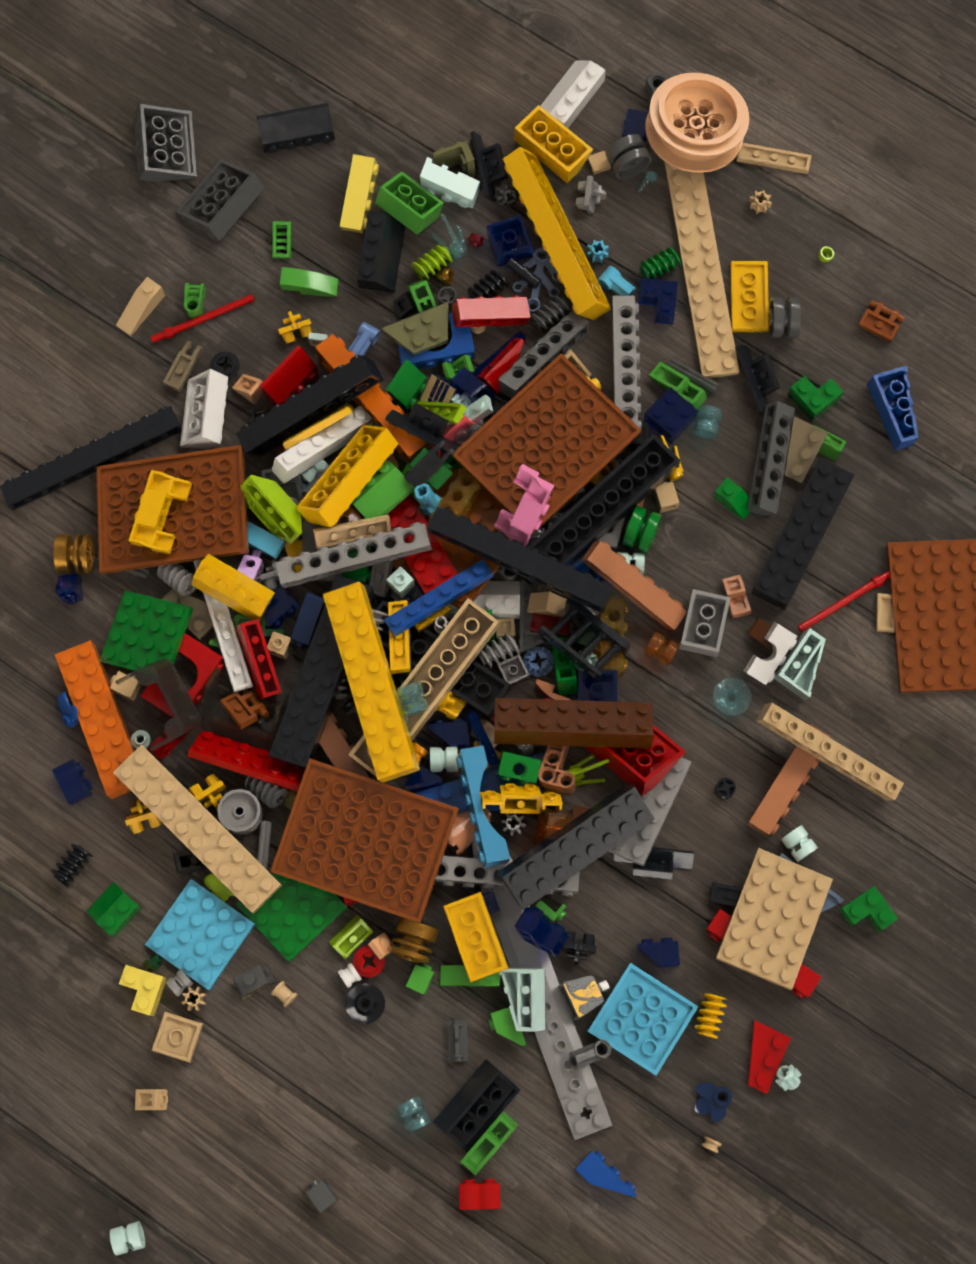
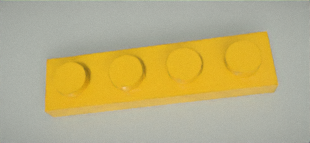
M408 601L388 602L389 616L407 606ZM410 629L396 637L389 630L391 674L411 672Z

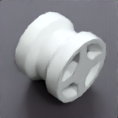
M352 963L348 964L346 969L338 971L348 988L355 981L359 982L362 980Z

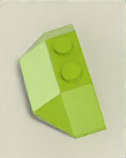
M250 475L240 486L242 491H244L248 507L274 536L292 544L302 534L301 513L297 510V505L276 481Z

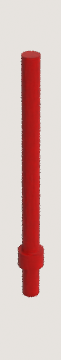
M251 294L170 328L169 326L164 328V331L150 336L151 340L155 343L165 338H172L174 334L251 303L255 299Z
M887 570L881 575L872 577L870 582L798 625V630L800 632L805 631L871 589L880 587L884 581L890 578V571Z

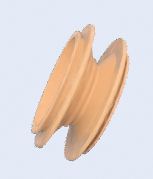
M704 73L676 75L663 82L652 96L645 122L646 137L653 151L663 161L675 168L697 173L715 171L732 162L740 152L749 126V111L740 93L729 83L718 77Z

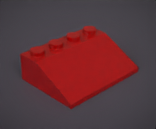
M654 725L652 749L586 747L600 761L609 759V763L605 765L623 781L635 786L641 796H644L653 789L686 752Z

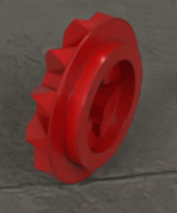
M369 945L357 950L353 958V965L358 974L363 977H375L382 972L385 966V957L380 960L376 955L373 959L376 967L368 965L363 968L366 961L362 956L371 958L376 954Z

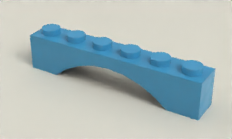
M484 746L461 749L456 757L457 767L461 768L462 771L460 776L461 785L466 788L465 802L467 806H470L471 813H469L471 825L474 824L475 827L473 836L475 843H478L480 849L478 851L479 862H483L484 868L507 864L510 856L506 839L499 835L490 825L481 805L480 785L483 773L488 765Z

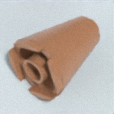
M487 808L483 809L486 818L491 823V813ZM471 810L457 815L447 844L453 853L456 851L457 857L462 855L474 841L473 832H475L474 824L471 825L469 819Z

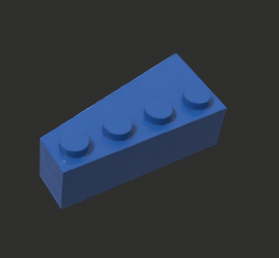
M907 366L873 375L867 383L894 451L912 446L918 439L916 419L912 409L913 400L910 397L909 390L910 382L907 378Z

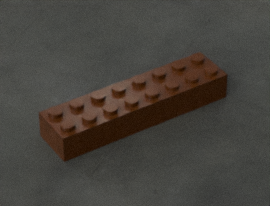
M495 698L494 744L652 749L653 703Z

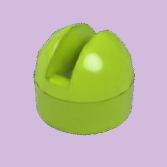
M828 246L822 247L818 253V258L821 262L827 263L834 257L833 249Z

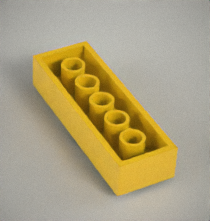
M362 425L297 505V510L308 523L332 528L338 522L340 516L349 508L352 501L360 495L364 486L371 481L376 471L383 466L384 461L394 452L399 443L385 427Z

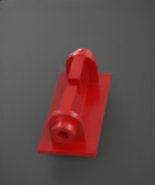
M177 721L171 723L163 732L166 735L165 739L159 736L151 743L149 749L161 761L188 734Z

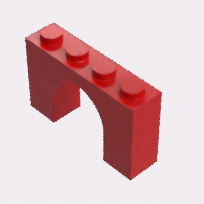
M186 633L184 634L178 654L196 665L198 677L195 685L184 693H172L151 681L141 695L146 702L180 724L189 720L194 706L200 704L205 690L211 688L214 683V677L217 673L220 674L225 667V661L222 656Z

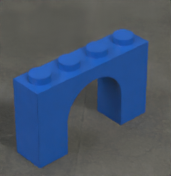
M450 313L449 322L452 339L448 346L440 351H425L412 356L404 347L398 345L401 365L407 359L417 369H431L444 362L453 363L463 355H469L471 360L474 359L475 349L470 327L455 328L453 313Z

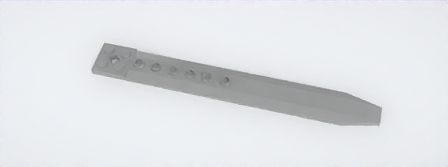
M473 841V856L475 859H479V845ZM475 870L477 879L485 877L483 870ZM496 871L494 873V878L498 881H501L502 879L498 875V871ZM480 885L510 968L545 969V1030L534 1033L574 1140L613 1126L590 1064L575 1069L570 1063L569 1052L580 1049L583 1046L571 1014L558 988L559 982L530 906L523 910L517 905L510 892L503 891L502 887H494V890L482 889V885ZM582 1108L591 1109L592 1113L589 1119L581 1117Z

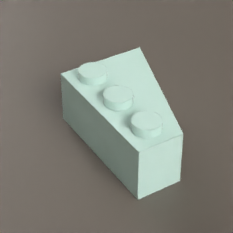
M427 157L420 175L421 186L445 202H454L464 208H473L480 191V181L461 172L455 174L448 171V166L444 164L442 167L431 163L432 159Z
M811 628L803 631L796 645L787 655L785 662L777 670L774 679L801 699L810 698L812 685L816 678L818 663H820L826 639Z
M508 968L500 971L499 975H502L504 991L509 998L511 1005L509 1008L516 1031L536 1032L545 1030V969Z

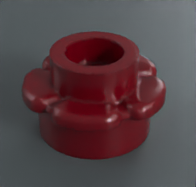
M471 233L469 238L467 237L469 245L475 248L484 245V238L477 234Z

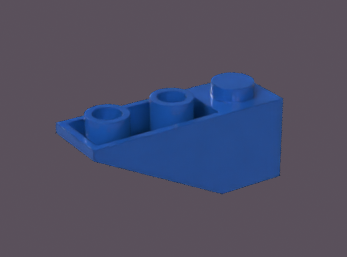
M590 1151L575 1168L592 1185L632 1197L637 1196L634 1192L636 1188L628 1180L624 1183L619 1178L621 1173L613 1165L609 1168L604 1163L606 1158L598 1151L596 1153Z

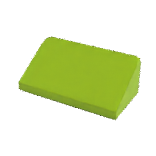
M356 915L329 943L346 959L374 931Z

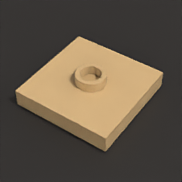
M164 1012L152 1051L191 1063L203 1023Z

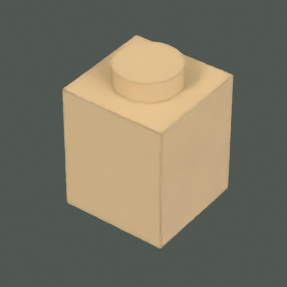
M664 481L654 490L660 513L678 508L679 500L673 482L668 483Z
M119 671L110 681V689L114 693L132 701L135 700L142 686L139 680Z

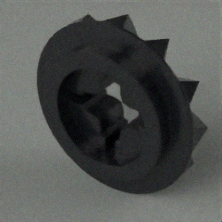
M224 351L212 358L210 369L228 376V380H230L232 377L237 376V372L240 370V362L235 354ZM227 361L230 368H226L223 372L221 365H224Z

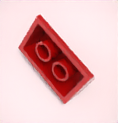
M298 345L260 384L265 399L273 406L282 405L287 402L288 397L303 392L302 389L309 382H313L317 378L318 368Z

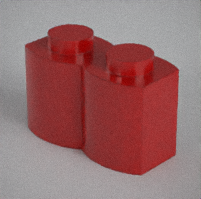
M463 1179V1184H459V1210L501 1209L500 1183H496V1179H483V1183H475V1179Z

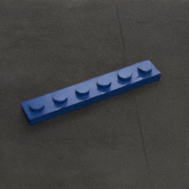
M482 559L384 619V622L394 637L494 577L493 573Z

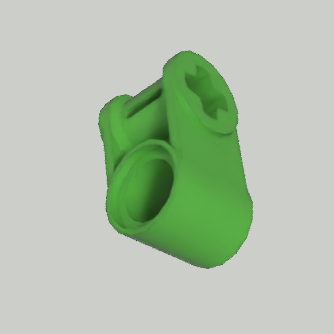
M185 283L184 308L187 316L193 319L203 314L206 294L205 283H201V285ZM193 306L197 307L194 310H190V308Z

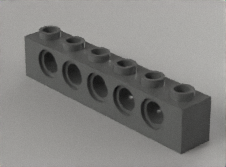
M574 311L565 315L555 327L549 330L548 334L540 338L532 349L527 350L519 361H516L506 373L500 376V392L512 399L561 353L565 355L569 349L572 350L590 333L589 321L577 315Z
M780 401L768 403L765 406L747 508L748 511L763 517L776 515L779 508L781 486L794 420L795 408Z

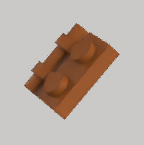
M872 300L869 307L875 309L874 312L867 308L858 327L891 343L900 327L894 321L902 323L905 316L899 314L900 311L896 309L892 310L884 306L885 304L882 302L878 303ZM880 312H881V313H883V314L889 316L890 318L887 319V318H885V317H883V316H881V315H879V314H880Z
M249 689L243 690L242 696L235 692L220 700L221 706L240 729L258 721L256 714L261 715L263 718L269 716L265 704L259 702L257 695Z

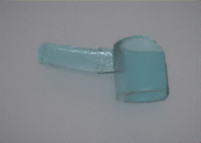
M653 171L647 172L645 180L637 189L639 194L648 182L655 183L657 173Z

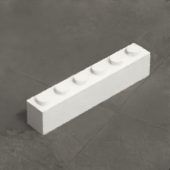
M361 406L355 408L351 414L275 457L272 471L283 483L288 482L347 445L362 425H368L372 422L373 418Z

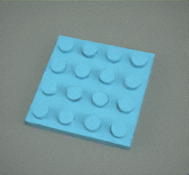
M190 879L145 945L179 970L182 969L186 975L207 990H211L254 928L255 923L199 883Z
M630 963L587 1032L600 1040H606L612 1048L657 1076L698 1009V1006Z

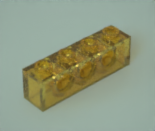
M461 467L457 479L451 482L448 493L445 497L441 498L439 507L442 509L446 507L459 517L461 515L466 516L484 487ZM467 482L471 483L469 486H464ZM456 498H462L460 501H454ZM434 512L430 515V517H429V522H430V520H431V518H432Z
M611 597L604 613L600 612V619L622 637H624V633L628 632V622L624 621V614H628V603H624V597ZM611 614H616L619 617V620L611 621L609 619V616ZM606 641L600 642V659L611 648L610 644ZM619 652L617 659L611 658L600 670L602 676H623L624 670L628 668V660L624 659V655Z

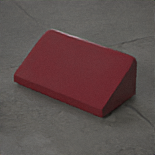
M533 613L530 632L540 633L542 626L550 630L561 617ZM571 619L556 634L557 637L568 638Z

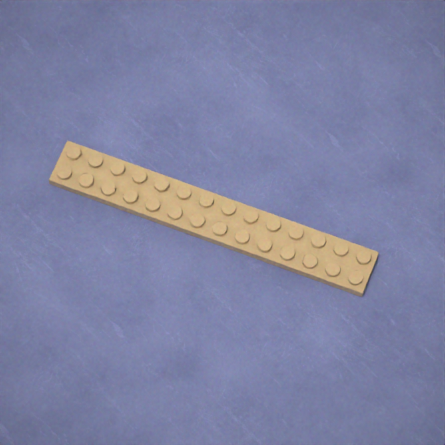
M664 161L701 374L707 378L738 375L739 366L704 172L684 171Z

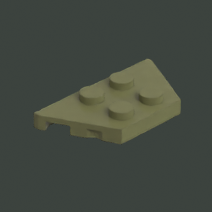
M446 302L383 327L382 332L385 335L388 334L395 340V343L404 347L412 356L443 345L448 340L449 304Z

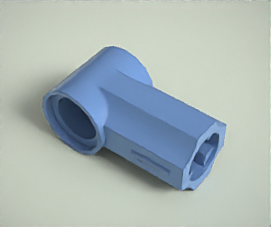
M363 322L358 329L357 337L347 351H352L355 356H364L370 346L376 344L381 331Z

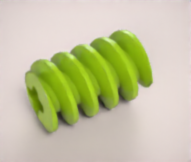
M440 244L436 245L434 249H430L429 254H423V258L419 257L417 263L412 262L411 266L420 280H423V277L429 280V272L434 276L436 275L435 268L441 271L440 264L447 267L446 260L450 263L453 260L446 247Z

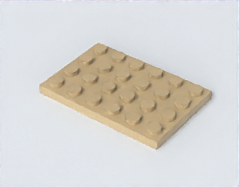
M758 848L716 959L783 988L792 990L833 879Z

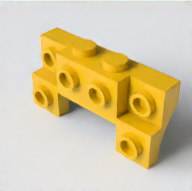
M151 470L145 491L140 497V506L135 513V522L128 541L132 545L147 547L152 551L170 554L175 536L174 534L162 532L172 499L187 501L192 483L163 472Z
M509 783L500 785V792L492 790L480 792L482 809H486V805H499L501 813L540 814L541 807L542 810H545V806H555L556 809L562 810L563 805L561 794L552 791L541 793L539 786L534 784L519 786Z

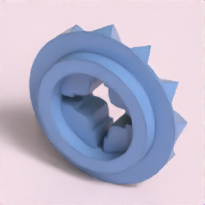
M535 646L527 651L523 663L530 675L542 677L552 670L554 658L546 648ZM536 654H538L540 659H544L541 662V669H539L537 663H531L536 660Z

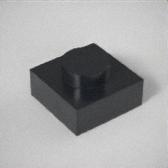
M404 292L393 302L400 318H406L416 309L410 292Z

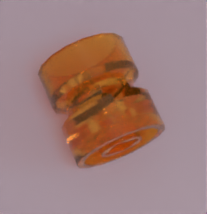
M656 631L644 653L652 658L658 657L659 662L669 666L680 644L671 639L667 641L666 636Z

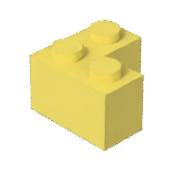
M125 965L119 984L137 990L131 1010L154 1017L167 978Z

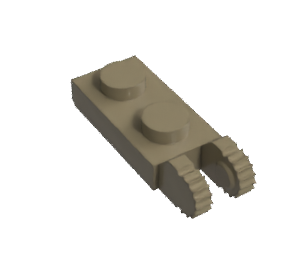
M187 341L163 380V385L181 392L203 348L198 345L190 356L188 353L192 348V342Z

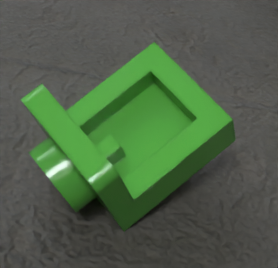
M463 355L453 363H442L443 373L446 379L450 381L460 382L474 373L469 355Z
M541 900L535 905L536 913L543 920L548 918L552 923L555 920L559 922L566 914L564 911L566 906L564 904L556 913Z

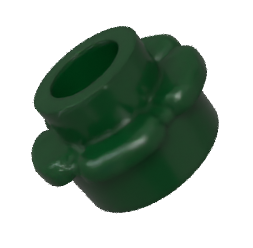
M155 954L143 962L146 966L145 970L150 969L152 972L159 968L162 958Z

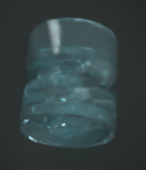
M700 406L694 434L706 439L717 438L720 427L718 424L721 422L723 411L715 406Z
M421 682L411 683L396 689L399 700L403 701L401 707L404 716L418 714L429 709L426 698L422 697L424 691Z
M420 1096L396 1107L400 1117L405 1119L403 1124L408 1134L432 1122L427 1111H423L424 1104ZM417 1113L418 1118L413 1120L411 1115Z

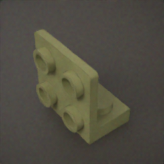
M467 141L457 142L453 146L439 148L433 152V162L435 165L442 167L444 164L450 168L460 164L463 173H467L469 177H475V162Z

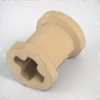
M284 981L280 982L271 993L272 996H276L284 1003L283 1006L285 1008L298 995L296 992L293 993L288 989Z

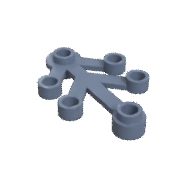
M539 247L534 251L533 258L524 263L523 266L532 268L537 265L536 271L533 274L542 280L541 283L548 290L549 298L552 299L554 296L551 292H557L555 296H558L560 291L550 282L543 269L544 266L552 274V281L555 283L560 282L559 279L554 278V275H557L558 272L549 261V253L543 247ZM544 255L545 258L540 259L539 256ZM522 279L513 284L512 290L515 294H521L523 288L529 284ZM541 283L536 289L532 288L531 298L527 300L530 314H535V310L540 309L538 297ZM520 286L521 289L516 290L515 287ZM534 305L536 309L532 310L530 306Z

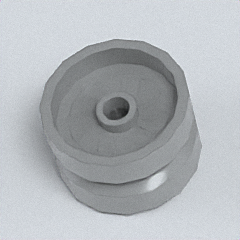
M236 789L226 793L220 800L217 808L221 824L228 831L236 835H248L254 832L260 826L263 819V807L259 800L250 791ZM240 809H243V813L238 815L237 811L240 812Z

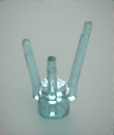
M442 213L441 217L453 240L449 244L450 249L434 233H431V236L439 244H443L451 257L454 256L455 259H459L467 254L468 249L464 242L460 226L457 225L459 241L456 239L445 214Z

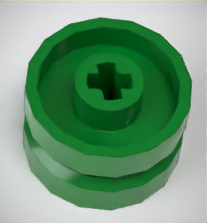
M636 506L625 529L622 545L632 548L637 539L640 538L638 551L648 554L662 514L652 512L649 514L647 521H644L647 513L646 509Z

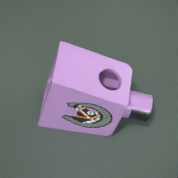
M253 550L251 556L244 555L237 571L260 583V575L264 573L263 552Z

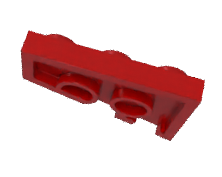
M755 1020L753 1021L748 1085L767 1094L791 1037Z

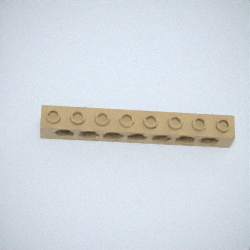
M774 703L764 704L756 719V722L884 800H896L904 784L903 782Z

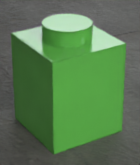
M421 963L420 966L416 964L406 987L425 996L435 975L431 971L432 967Z

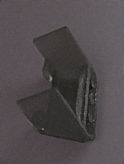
M159 659L115 681L117 686L134 677L143 686H149L157 682L175 717L168 720L164 726L168 739L150 747L152 751L196 729L201 724V716L177 670L169 659Z
M216 668L205 686L201 727L206 732H212L215 735L246 743L259 749L271 750L288 705L290 691H285L279 703L272 702L267 707L268 717L263 718L261 715L256 714L258 721L240 729L221 706L220 700L232 693L228 687L218 684L220 669Z

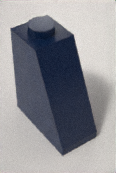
M309 592L305 596L291 636L294 646L302 650L305 648L309 649L325 606L323 598Z

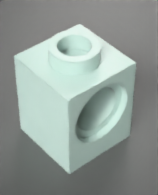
M401 566L387 578L388 586L401 599L415 587L414 579Z

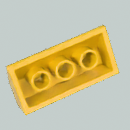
M539 105L514 129L513 140L524 149L535 154L541 163L566 183L579 173L593 151V148Z
M207 554L201 561L191 584L250 620L259 619V622L275 594L272 590L210 554Z

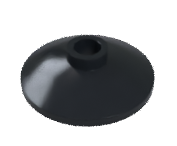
M362 983L349 991L345 1000V1008L352 1020L361 1024H369L378 1020L383 1014L385 998L381 990L375 985ZM364 1000H368L370 1003L367 1008L362 1006Z

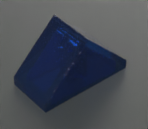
M419 764L420 770L413 772L404 789L413 793L444 783L441 777Z

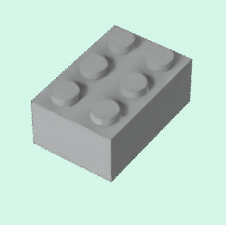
M693 589L679 649L717 658L731 597Z

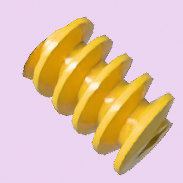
M704 993L703 997L708 1001H702L701 1005L706 1009H699V1013L703 1017H697L696 1020L701 1024L695 1025L694 1028L699 1031L696 1032L698 1034L718 1039L714 1031H720L716 1023L723 1022L718 1016L725 1015L720 1008L727 1007L722 1002L727 999Z

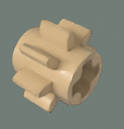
M765 190L761 192L755 191L754 197L750 196L749 202H751L750 209H754L756 214L759 212L766 213L767 207L770 208L772 202L769 201L771 195H767Z
M188 987L189 992L187 994L182 993L185 996V1001L182 1004L189 1005L188 1011H191L193 1007L200 1011L199 1006L201 1004L206 1005L203 1001V997L206 994L199 993L200 987H197L196 991H193L192 987ZM193 994L195 996H198V999H196V1003L190 1002V999L193 998Z

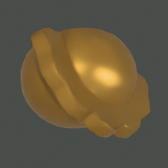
M446 268L437 273L436 278L441 280L444 285H451L454 278L453 269Z

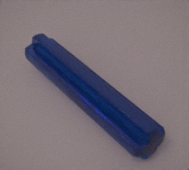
M475 711L468 713L467 719L480 746H484L489 765H496L499 763V758Z

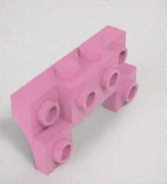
M522 464L513 483L522 487L526 492L519 503L515 515L502 509L494 528L504 533L511 541L513 539L518 540L526 547L534 530L538 531L543 522L540 518L542 515H546L550 507L547 503L555 485L539 478V472Z

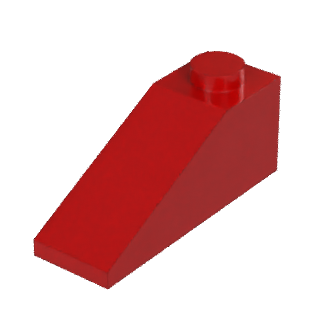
M514 338L477 376L491 393H502L499 389V378L518 361L524 343L522 338Z

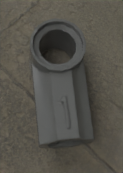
M599 1040L569 1052L570 1063L575 1069L607 1058L611 1054V1046L606 1040ZM597 1046L600 1047L602 1051L601 1055L597 1052Z

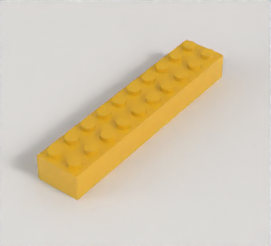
M519 147L503 158L504 168L513 179L512 185L519 192V199L528 210L526 212L527 216L533 221L535 225L534 230L543 241L542 247L549 253V261L558 272L557 277L566 288L564 291L573 303L572 308L577 315L594 321L611 310L609 302L537 156Z
M356 582L323 594L377 780L384 783L419 771V764L365 586L361 582Z

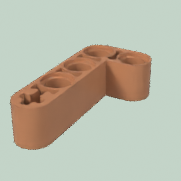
M547 746L538 773L542 789L566 796L572 795L575 792L576 783L574 775L562 770L570 746ZM553 759L558 760V762L554 764L549 763ZM545 777H552L549 781L543 780ZM566 781L571 782L568 786L562 785Z

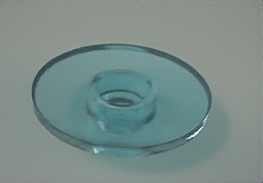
M726 678L720 681L713 691L714 705L725 715L738 716L744 713L751 704V690L740 679ZM733 695L735 701H729L728 696Z

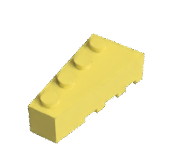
M353 154L340 221V228L342 230L363 234L364 229H366L368 212L371 211V199L375 191V182L379 170V164L375 158Z

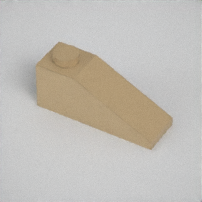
M147 277L134 292L116 326L131 337L165 297L162 287Z

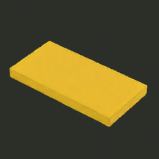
M731 261L732 332H769L768 261Z
M351 404L345 405L287 438L283 442L285 450L351 414L354 410Z
M482 892L443 906L470 983L509 968Z

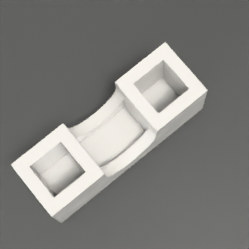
M776 622L773 623L764 637L773 646L771 656L761 659L753 654L743 670L765 685L774 679L776 675L775 670L778 666L783 665L786 660V653L788 650H792L797 642L795 640L797 635Z

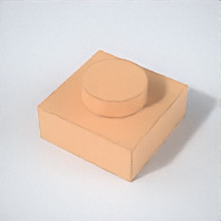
M385 932L368 944L380 960L391 953L389 951L390 946H395Z

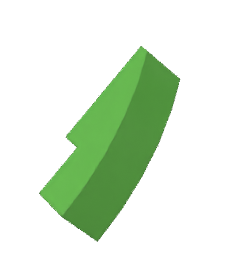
M282 267L280 278L281 290L300 291L302 295L337 297L338 278L302 269Z
M659 362L649 374V377L661 388L695 412L707 399L705 390L691 383L688 377L662 362Z
M503 1111L460 1162L476 1175L519 1124Z

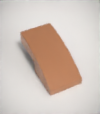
M741 575L722 579L726 597H731L729 609L732 618L750 615L751 608Z
M539 679L536 680V688L546 698L551 700H571L555 694V685Z

